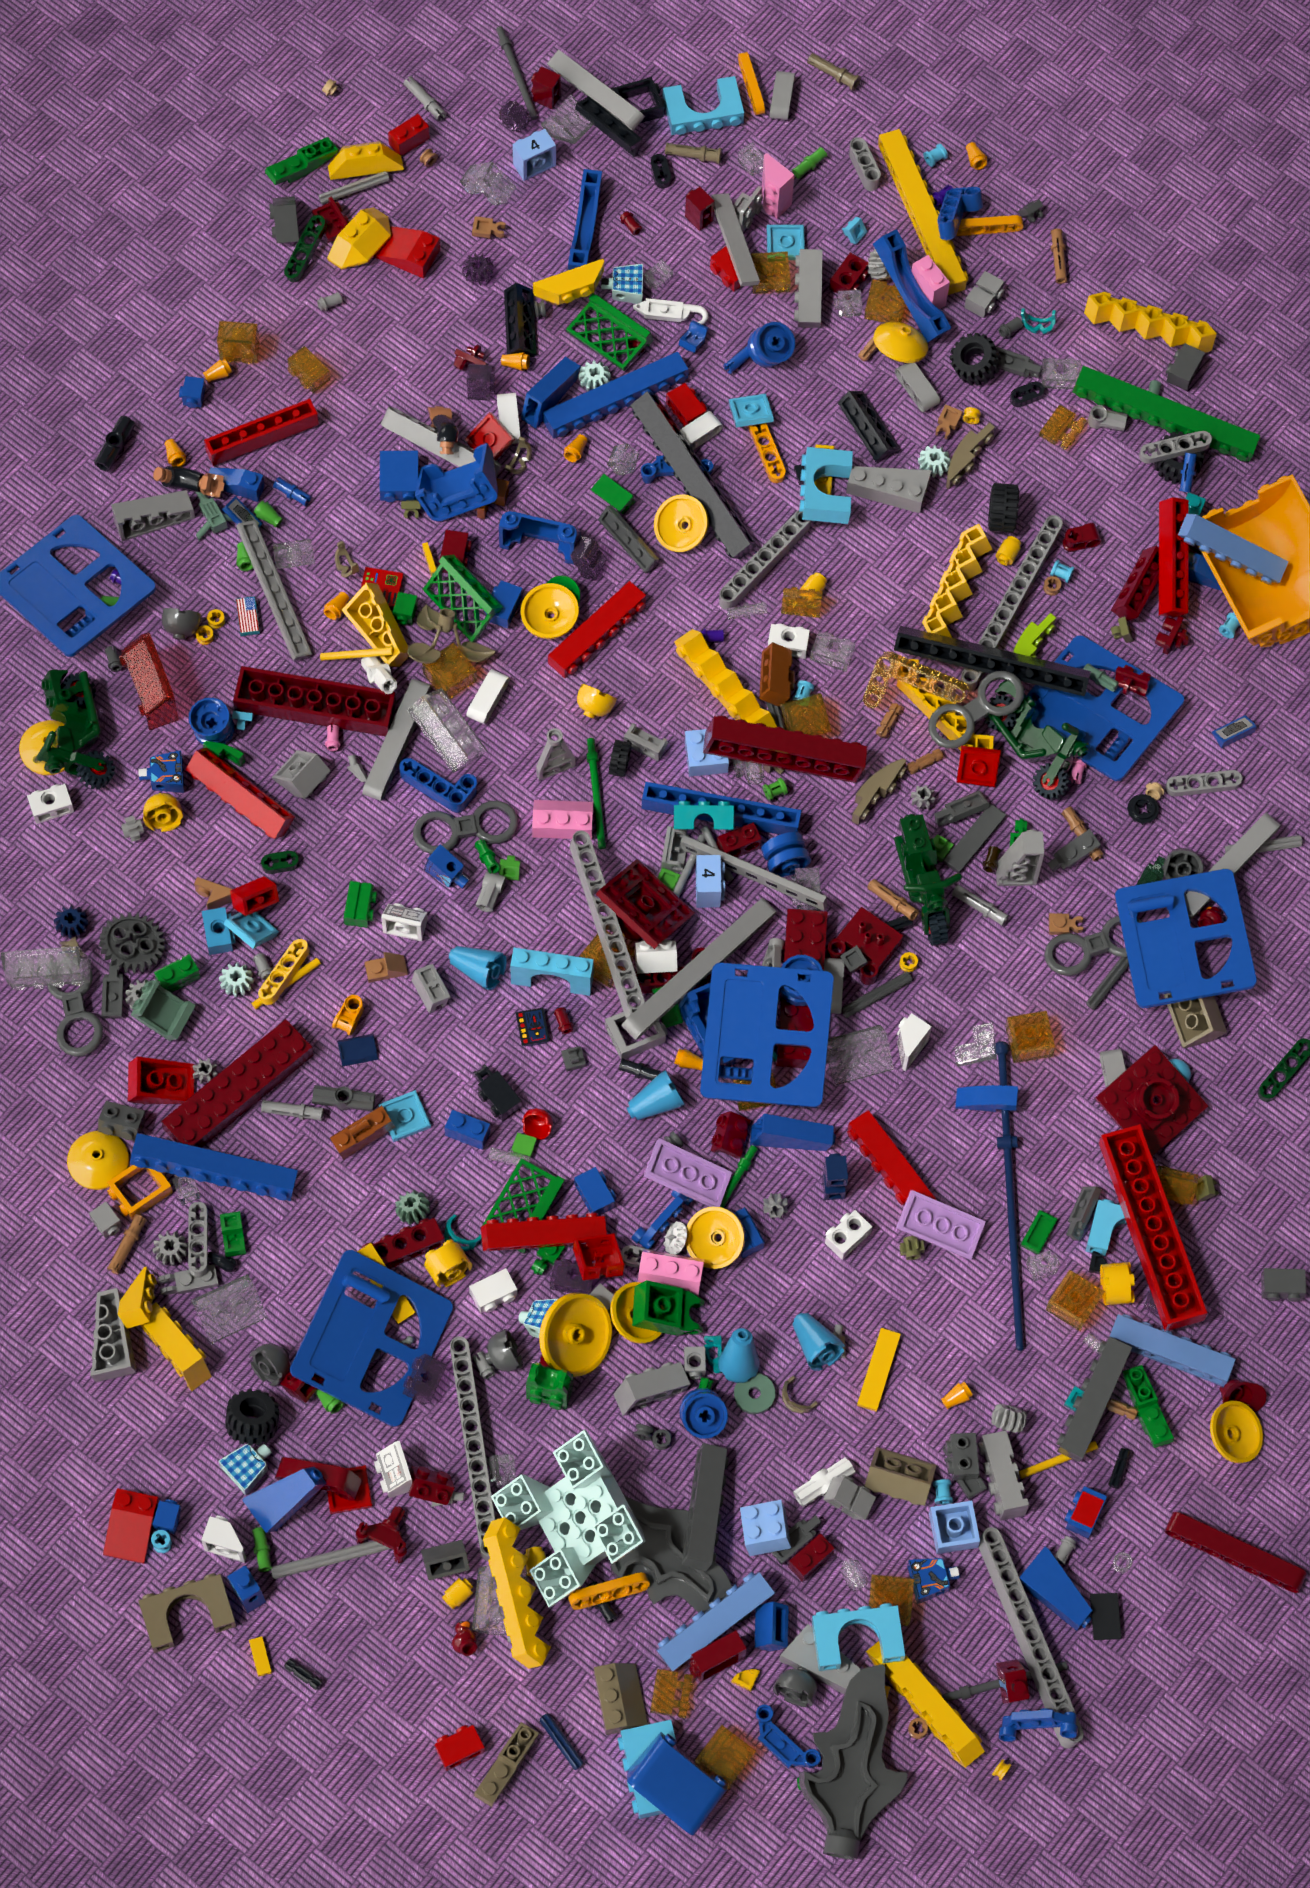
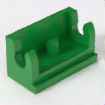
M605 474L590 489L591 492L612 505L621 514H625L632 504L635 503L634 496Z

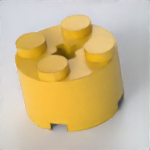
M453 1239L447 1240L437 1250L433 1249L425 1254L426 1261L424 1267L439 1288L443 1284L445 1287L454 1285L466 1276L464 1272L467 1268L469 1271L472 1269L471 1261L459 1243L454 1242Z
M1130 1262L1102 1264L1100 1266V1284L1103 1288L1101 1293L1104 1305L1134 1303V1291H1131V1286L1135 1285L1134 1274H1131Z

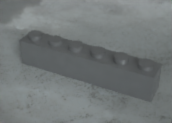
M1110 1336L1106 1341H1101L1097 1350L1100 1355L1097 1360L1094 1359L1089 1368L1092 1373L1082 1383L1081 1389L1084 1391L1081 1397H1076L1072 1406L1076 1409L1073 1415H1068L1064 1424L1067 1426L1065 1433L1059 1435L1056 1442L1059 1445L1057 1452L1077 1462L1084 1458L1130 1354L1131 1346Z
M703 1443L697 1450L682 1566L706 1571L715 1563L716 1553L714 1552V1546L717 1545L719 1533H716V1530L721 1521L719 1507L722 1506L724 1495H721V1492L726 1483L724 1469L727 1468L729 1457H726V1448Z

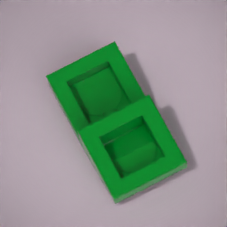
M205 741L203 743L204 748L210 750L221 760L225 757L240 768L245 763L244 753L231 746L212 741Z
M240 1211L220 1214L225 1256L231 1257L246 1254Z

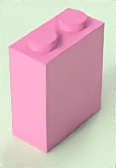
M929 255L913 263L912 273L924 295L940 310L946 306L950 282Z

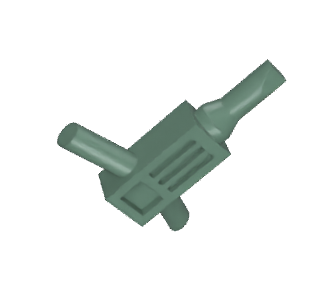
M195 491L200 499V511L207 521L196 534L198 541H200L210 528L215 534L228 528L227 521L233 520L227 514L221 513L213 498L210 499L201 492Z

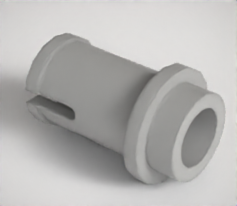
M339 292L324 298L320 297L317 300L321 311H327V308L342 303Z
M260 953L253 957V961L259 971L258 976L262 980H266L273 968L269 966L265 954Z
M483 1351L478 1352L479 1357L474 1355L472 1360L480 1371V1377L489 1379L495 1374V1368L489 1365Z
M1068 1536L1061 1539V1545L1054 1556L1058 1563L1062 1565L1066 1564L1072 1550L1076 1549V1541Z

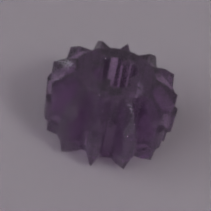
M510 100L500 109L499 119L511 131L520 132L529 125L531 115L523 105H520L517 101L513 102Z
M475 253L474 257L468 255L467 261L463 262L462 274L465 276L466 281L471 280L472 285L478 282L481 286L482 281L488 283L489 278H492L494 265L491 263L490 257L485 258L484 254L478 256Z

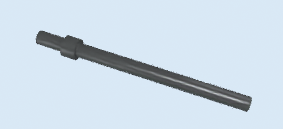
M499 26L496 28L500 39L499 44L501 49L505 51L531 120H536L538 115L512 52V44L509 37L506 36L503 27Z
M1066 1661L1055 1664L1058 1672L1068 1669ZM1027 1671V1680L1033 1679L1030 1671ZM999 1679L968 1687V1685L959 1687V1690L943 1694V1698L946 1702L960 1698L962 1700L971 1698V1695L1000 1688Z

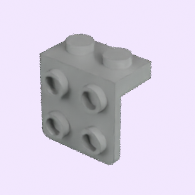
M760 186L757 187L751 197L742 192L733 204L742 232L745 228L751 226L755 214L758 215L762 210L763 205L761 201L763 194L762 187Z

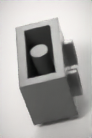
M1184 343L1182 349H1177L1173 358L1175 359L1174 363H1170L1167 367L1166 374L1168 376L1166 382L1187 391L1203 362L1205 352Z
M106 1101L98 1119V1132L135 1141L137 1133L141 1134L145 1124V1110Z
M1264 1268L1261 1273L1262 1298H1267L1269 1301L1288 1299L1291 1302L1303 1299L1306 1294L1305 1269Z
M976 1433L950 1434L948 1441H945L946 1453H950V1461H947L948 1474H952V1480L977 1479L979 1476Z
M462 1540L421 1550L428 1580L470 1570Z

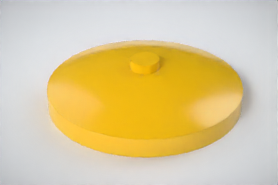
M570 1293L556 1300L543 1318L539 1336L541 1353L548 1366L557 1370H567L573 1374V1377L586 1375L598 1367L606 1356L611 1343L612 1324L609 1313L600 1300L589 1294Z

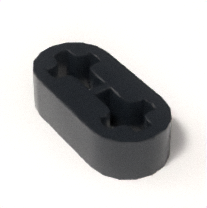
M662 154L652 156L651 171L654 183L658 188L665 189L671 184L668 161ZM657 161L660 162L661 168L658 167ZM661 174H663L665 181L660 179Z
M1034 381L1015 388L1011 392L1010 403L1015 407H1023L1042 399L1045 390L1044 385ZM1016 395L1022 397V400H1019V398H1015Z

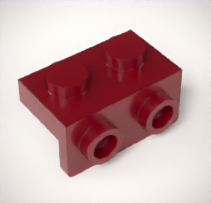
M332 196L328 198V204L312 210L313 216L321 215L327 223L324 236L328 243L336 240L337 235L349 223L347 216H343L341 213L342 209L339 202H335Z
M732 1111L720 1114L716 1121L715 1135L711 1140V1151L714 1153L721 1151L734 1158H740L751 1120Z
M411 1466L409 1472L412 1478V1485L408 1492L409 1496L448 1505L455 1489L451 1476L444 1471L435 1472L424 1466Z

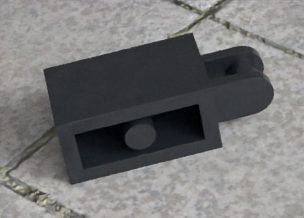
M484 1064L481 1066L482 1069L472 1072L479 1082L477 1094L482 1102L489 1104V1109L495 1118L499 1117L503 1122L522 1108V1101L498 1070L492 1073Z

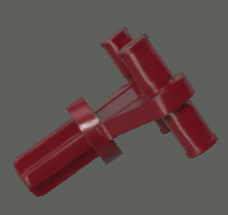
M395 1506L388 1519H384L382 1523L367 1525L366 1523L365 1526V1522L360 1523L355 1534L357 1544L365 1543L366 1539L369 1538L394 1550L395 1562L398 1560V1563H402L403 1558L407 1554L405 1541L403 1542L399 1534L400 1528L398 1525L405 1514V1510L400 1506Z

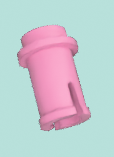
M331 725L327 726L325 746L329 751H337L341 746L339 741L340 727L337 725H333V730H331Z
M1075 758L1072 763L1073 767L1069 780L1071 783L1075 781L1074 784H1081L1083 771L1087 765L1079 758Z

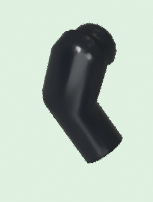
M208 1252V1262L217 1265L224 1271L232 1272L237 1267L235 1259H228L214 1252Z

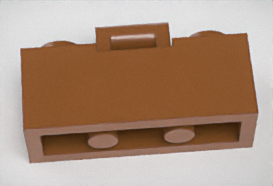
M772 642L762 651L759 699L775 706H781L785 701L789 700L791 691L794 690L795 672L790 670L793 663L792 650Z
M381 1105L331 1136L330 1139L344 1160L396 1127Z

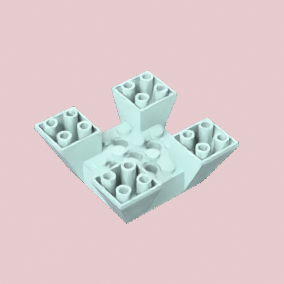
M583 1430L553 1452L566 1476L558 1483L548 1487L521 1474L491 1496L502 1518L506 1517L521 1528L520 1530L540 1524L547 1536L554 1553L529 1571L548 1607H552L581 1587L595 1565L608 1556L613 1564L645 1542L644 1533L587 1430Z

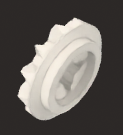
M677 1221L670 1224L669 1229H666L667 1234L664 1236L666 1252L675 1255L683 1249L687 1240L686 1226Z

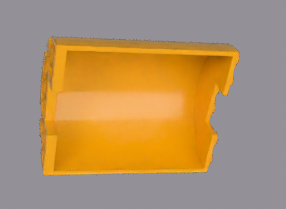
M1293 474L1282 476L1273 484L1263 485L1257 491L1258 499L1254 501L1249 500L1237 509H1229L1225 514L1223 508L1212 509L1207 515L1202 516V518L1289 561L1280 583L1272 582L1270 585L1262 582L1261 577L1257 575L1254 577L1246 574V570L1243 568L1232 567L1230 565L1231 562L1227 560L1222 561L1215 558V554L1212 552L1206 553L1201 551L1246 637L1253 646L1259 644L1260 647H1271L1274 642L1279 641L1280 644H1284L1310 633V505Z

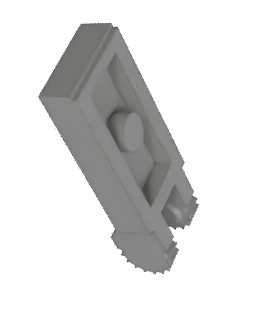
M215 1264L209 1265L207 1273L202 1277H194L191 1275L190 1270L158 1277L159 1283L176 1282V1286L160 1289L163 1296L176 1293L179 1295L219 1286Z

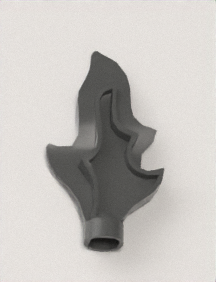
M623 1493L644 1533L645 1542L617 1562L612 1564L609 1560L613 1577L617 1579L639 1572L645 1573L650 1583V1586L647 1588L648 1597L653 1605L665 1597L678 1596L690 1604L697 1612L702 1610L704 1613L710 1608L709 1604L718 1597L720 1600L727 1595L726 1591L732 1585L727 1574L716 1562L706 1571L682 1566L689 1511L646 1505L626 1497ZM748 1613L746 1616H744V1617H743L741 1620H739L737 1623H740V1622H742V1621H744V1620H746V1619H749L751 1614Z
M882 1664L861 1669L849 1681L844 1694L839 1720L835 1728L828 1732L813 1733L814 1743L823 1756L822 1769L817 1773L806 1771L799 1773V1786L804 1798L819 1814L826 1828L827 1835L823 1854L828 1856L857 1860L860 1840L867 1826L880 1810L902 1791L907 1781L908 1775L906 1772H896L887 1769L881 1757L889 1716L885 1691L886 1669Z

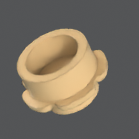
M329 79L324 85L322 91L326 93V96L329 94L333 95L337 90L336 80Z
M1153 782L1146 785V795L1153 797L1155 800L1160 799L1164 795V789L1161 784Z

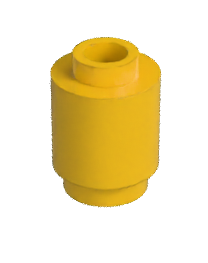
M1008 536L1007 539H1004L995 555L997 561L1005 566L1013 564L1021 549V542L1013 536Z
M817 572L810 575L800 588L802 598L806 601H815L825 589L827 579Z
M542 1547L526 1549L525 1556L528 1560L525 1565L527 1576L532 1577L529 1570L546 1559Z
M458 1578L444 1591L445 1594L442 1596V1599L453 1610L456 1607L459 1608L473 1594L471 1591L473 1586L465 1578L463 1580Z

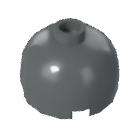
M177 608L163 609V628L167 633L172 634L174 639L184 640L185 636H191L199 629L201 622L200 613L191 610L180 611Z
M1177 848L1166 856L1163 872L1166 879L1203 873V864L1195 851L1189 848Z
M504 1329L497 1332L489 1339L487 1345L488 1353H485L489 1365L493 1364L496 1369L504 1372L514 1371L523 1367L521 1355L517 1357L516 1349L519 1348L509 1330Z
M273 1343L263 1344L250 1353L249 1358H253L250 1364L255 1374L263 1382L266 1379L271 1382L270 1386L278 1385L290 1371L289 1353L283 1347Z
M798 1667L797 1669L783 1671L778 1676L773 1691L777 1696H779V1693L784 1695V1701L800 1707H806L809 1704L811 1707L816 1697L817 1684L813 1677L809 1675L810 1672L807 1669Z

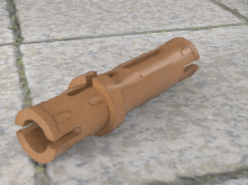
M1062 229L1051 230V252H1053L1056 283L1063 284L1067 282L1064 254L1066 245L1063 243Z
M1072 806L1062 811L1061 814L1068 822L1071 832H1074L1077 837L1087 831L1084 821L1080 820ZM1098 848L1090 854V857L1095 862L1102 858L1104 853Z
M876 879L869 882L868 890L891 905L894 911L902 913L911 921L917 918L919 910L908 904L905 898L897 896Z
M135 1214L128 1230L124 1231L123 1234L125 1236L109 1266H107L108 1271L111 1270L112 1273L119 1274L135 1241L139 1240V1234L147 1219Z

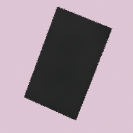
M1118 1593L1090 1594L1093 1640L1121 1639Z

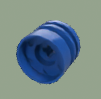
M204 698L197 701L189 712V723L197 741L202 745L205 741L227 744L232 739L235 724L227 706L221 700Z

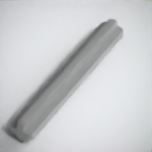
M387 171L320 194L319 200L321 204L328 203V198L331 196L334 200L389 181V175Z
M1296 835L1269 839L1257 853L1301 847L1303 843L1302 837ZM1234 844L1225 846V854Z

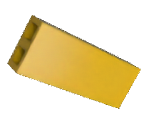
M428 542L422 543V550L432 577L436 567Z
M263 1637L249 1640L258 1677L271 1674Z

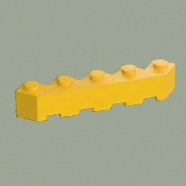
M1107 292L1088 296L1084 314L1093 324L1110 321L1119 332L1135 328L1145 340L1161 336L1170 347L1186 343L1205 353L1212 351L1217 333L1205 321L1199 320L1197 323L1188 320V316L1178 313L1170 315L1162 312L1163 309L1151 305L1143 307L1137 305V301L1122 297V300L1111 297L1112 294Z
M980 524L967 529L960 535L959 545L953 551L949 560L950 565L939 583L940 588L934 594L929 606L928 615L922 621L927 632L952 638L947 625L963 617L956 603L973 595L967 580L983 572L976 558L992 550Z
M691 629L674 641L679 657L685 660L694 674L704 682L712 695L722 703L732 718H735V720L742 719L748 723H762L768 727H777L771 713L760 708L753 692L743 688L736 672L727 669L719 653L709 649L701 632Z
M899 658L897 687L929 720L932 713L938 707L945 704H956L955 697L937 696V678L918 677V659ZM948 712L939 718L936 727L949 740H956L965 733L967 722L963 716L955 715V712ZM973 733L972 738L963 746L993 749L994 736L975 735Z
M506 1517L491 1521L483 1537L484 1546L488 1548L490 1556L488 1562L492 1577L495 1576L499 1605L503 1607L505 1615L503 1621L507 1636H510L513 1647L511 1648L512 1657L530 1669L543 1665L551 1647L535 1636L543 1617L527 1605L536 1588L520 1577L528 1558L512 1547L521 1528Z
M879 1641L866 1651L874 1666L880 1664L885 1666V1675L894 1690L906 1698L913 1712L922 1718L933 1735L946 1745L955 1761L966 1768L985 1752L981 1746V1738L966 1726L961 1720L962 1717L959 1712L948 1705L942 1698L940 1690L930 1684L922 1674L921 1668L915 1662L912 1663L906 1654L904 1661L882 1663Z

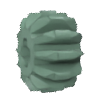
M415 1189L412 1193L406 1190V1195H399L400 1201L395 1202L397 1216H399L403 1223L407 1222L410 1226L414 1222L419 1224L420 1220L426 1219V1214L430 1213L429 1200L424 1193H418Z

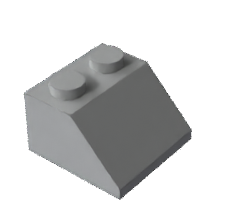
M297 750L274 774L272 779L294 796L305 799L313 793V789L319 783L326 779V775L331 770L317 754Z

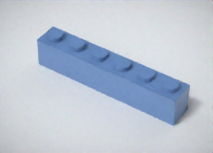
M1186 514L1178 536L1184 538L1185 543L1190 545L1196 544L1200 546L1199 550L1206 553L1212 552L1215 554V558L1222 561L1227 560L1231 562L1230 565L1232 567L1243 568L1246 570V574L1254 577L1257 575L1261 577L1262 582L1270 585L1272 582L1280 583L1289 562L1197 514Z
M1126 1314L1117 1315L1110 1337L1131 1346V1352L1223 1387L1229 1379L1235 1359L1226 1352L1219 1353L1213 1351L1208 1345L1195 1344L1187 1337L1179 1338L1170 1331L1165 1332L1164 1329L1158 1330L1153 1328V1325L1150 1323L1137 1322L1133 1317Z
M752 1571L743 1578L744 1582L737 1587L735 1584L726 1591L727 1595L720 1600L718 1597L713 1600L706 1612L699 1611L692 1617L693 1621L689 1625L682 1624L675 1630L676 1634L669 1639L667 1636L658 1643L659 1647L656 1651L671 1671L677 1669L691 1658V1654L707 1646L775 1593L760 1572L754 1574Z

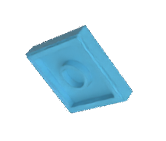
M767 225V260H795L796 255H799L800 249H805L804 225Z
M766 394L729 399V406L736 428L774 422Z
M239 912L227 918L224 923L225 926L252 949L275 938L279 933L275 927L257 912L247 916Z
M416 1090L378 1104V1107L383 1106L396 1127L389 1131L393 1142L431 1128Z

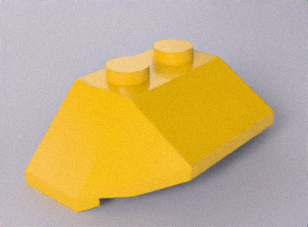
M380 141L343 146L328 165L330 180L378 174L384 171L404 170L401 155Z
M374 207L360 210L337 235L327 260L341 270L368 263L391 238L388 216Z
M600 259L534 282L533 294L554 306L570 303L580 297H587L595 292L604 273V260Z

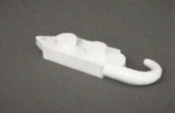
M646 298V301L633 305V309L642 314L646 319L681 322L689 317L690 312L702 314V320L698 321L702 325L708 319V312L704 307L683 304L684 302Z

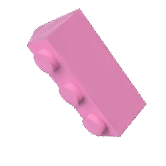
M766 153L764 155L762 175L763 208L767 214L778 219L792 205L794 174Z
M534 800L533 838L572 839L575 832L585 831L592 840L593 802Z
M643 1249L638 1282L642 1283L648 1280L679 1287L699 1297L705 1259Z

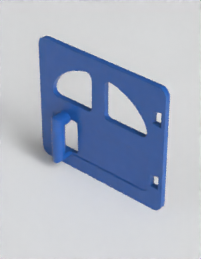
M80 515L69 517L0 572V596L67 657L77 655L156 591L155 582ZM64 530L65 533L57 539L55 536ZM63 547H83L98 552L100 556L78 574L73 575L51 553ZM18 566L19 570L11 575L9 572ZM108 567H115L121 578V594L114 606H107L86 587L90 581ZM82 607L85 609L86 616L69 630L64 632L58 627L60 622L78 608Z
M1081 635L1074 637L1054 661L1055 663L1080 669L1089 663L1095 668L1106 669L1115 673L1118 666L1123 668L1125 665H1128L1134 669V673L1139 675L1143 673L1142 670ZM1068 653L1073 655L1069 662L1063 660ZM1151 676L1148 694L1145 696L1150 705L1151 718L1148 724L1142 725L1111 706L1124 689L1119 686L1114 692L1106 688L1099 697H1095L1088 692L1085 693V696L1039 685H1035L1027 694V697L1035 696L1038 698L1035 707L1039 711V715L1033 725L1036 728L1042 729L1047 725L1053 726L1067 738L1071 734L1062 729L1063 723H1068L1083 730L1085 737L1082 741L1090 744L1089 753L1082 758L1079 756L1076 758H1079L1114 781L1123 780L1183 706L1184 696ZM1112 729H1116L1119 731L1118 738L1103 755L1096 751V748ZM1131 738L1133 740L1131 744L1126 748V750L1122 753L1118 760L1114 761L1116 757L1121 753V751L1125 748V746L1129 743Z
M1230 869L1129 886L1116 891L1115 899L1136 1002L1139 1007L1150 1008L1248 990L1256 986L1257 979L1234 874ZM1194 891L1208 896L1220 906L1227 920L1224 923L1192 928L1185 902V893ZM1166 907L1170 914L1168 918L1138 923L1136 918L1139 912ZM1219 938H1231L1232 948L1226 964L1215 976L1204 979L1201 976L1195 944ZM1233 981L1234 986L1222 988L1221 983ZM1171 993L1172 998L1160 1000L1159 995Z
M731 963L715 964L712 968L700 1086L701 1095L707 1099L813 1108L820 1106L823 1101L834 984L833 975L828 971ZM735 970H748L747 977L735 976ZM798 975L811 976L810 982L798 981ZM787 986L792 988L804 999L813 1018L814 1028L811 1031L776 1028L778 998L781 987ZM781 1044L809 1047L811 1055L802 1072L789 1084L780 1088H773L770 1081L774 1046ZM722 1057L752 1059L754 1063L752 1069L727 1067L720 1064V1059ZM718 1078L752 1081V1083L749 1085L719 1082Z
M347 1250L342 1254L291 1364L290 1373L293 1377L391 1427H396L402 1423L452 1312L453 1305L450 1300L354 1250ZM353 1272H357L381 1284L383 1288H380L366 1281L365 1279L353 1274ZM346 1287H353L376 1299L374 1308H370L345 1295ZM402 1295L412 1302L418 1315L420 1338L417 1349H411L386 1336L384 1333L398 1299ZM376 1349L407 1364V1372L391 1387L378 1392H364L361 1390L360 1383ZM314 1374L324 1378L322 1384L312 1380ZM371 1403L381 1407L379 1413L369 1409Z

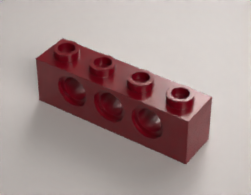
M1157 545L1142 551L1116 599L1111 611L1119 618L1126 617L1127 620L1137 618L1159 579V547Z
M434 1217L432 1219H423L416 1226L404 1227L395 1235H385L380 1241L372 1243L377 1253L379 1251H386L388 1253L385 1257L380 1258L386 1267L391 1269L422 1256L430 1250L440 1248L445 1243V1239ZM417 1235H424L425 1239L417 1241L415 1237ZM398 1243H405L406 1247L398 1249L396 1245Z

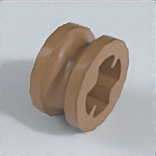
M430 148L421 154L419 161L424 163L426 167H430L436 162L438 155L433 153V150Z
M1055 576L1047 577L1043 586L1044 592L1050 596L1057 595L1061 589L1060 579ZM1049 583H1051L1052 585L1053 583L1056 584L1055 589H1053V587L1052 589L1049 588Z
M921 1718L913 1719L908 1727V1732L914 1739L924 1738L928 1731L927 1723ZM918 1723L921 1724L923 1732L915 1733V1728L912 1727L914 1724L916 1726Z

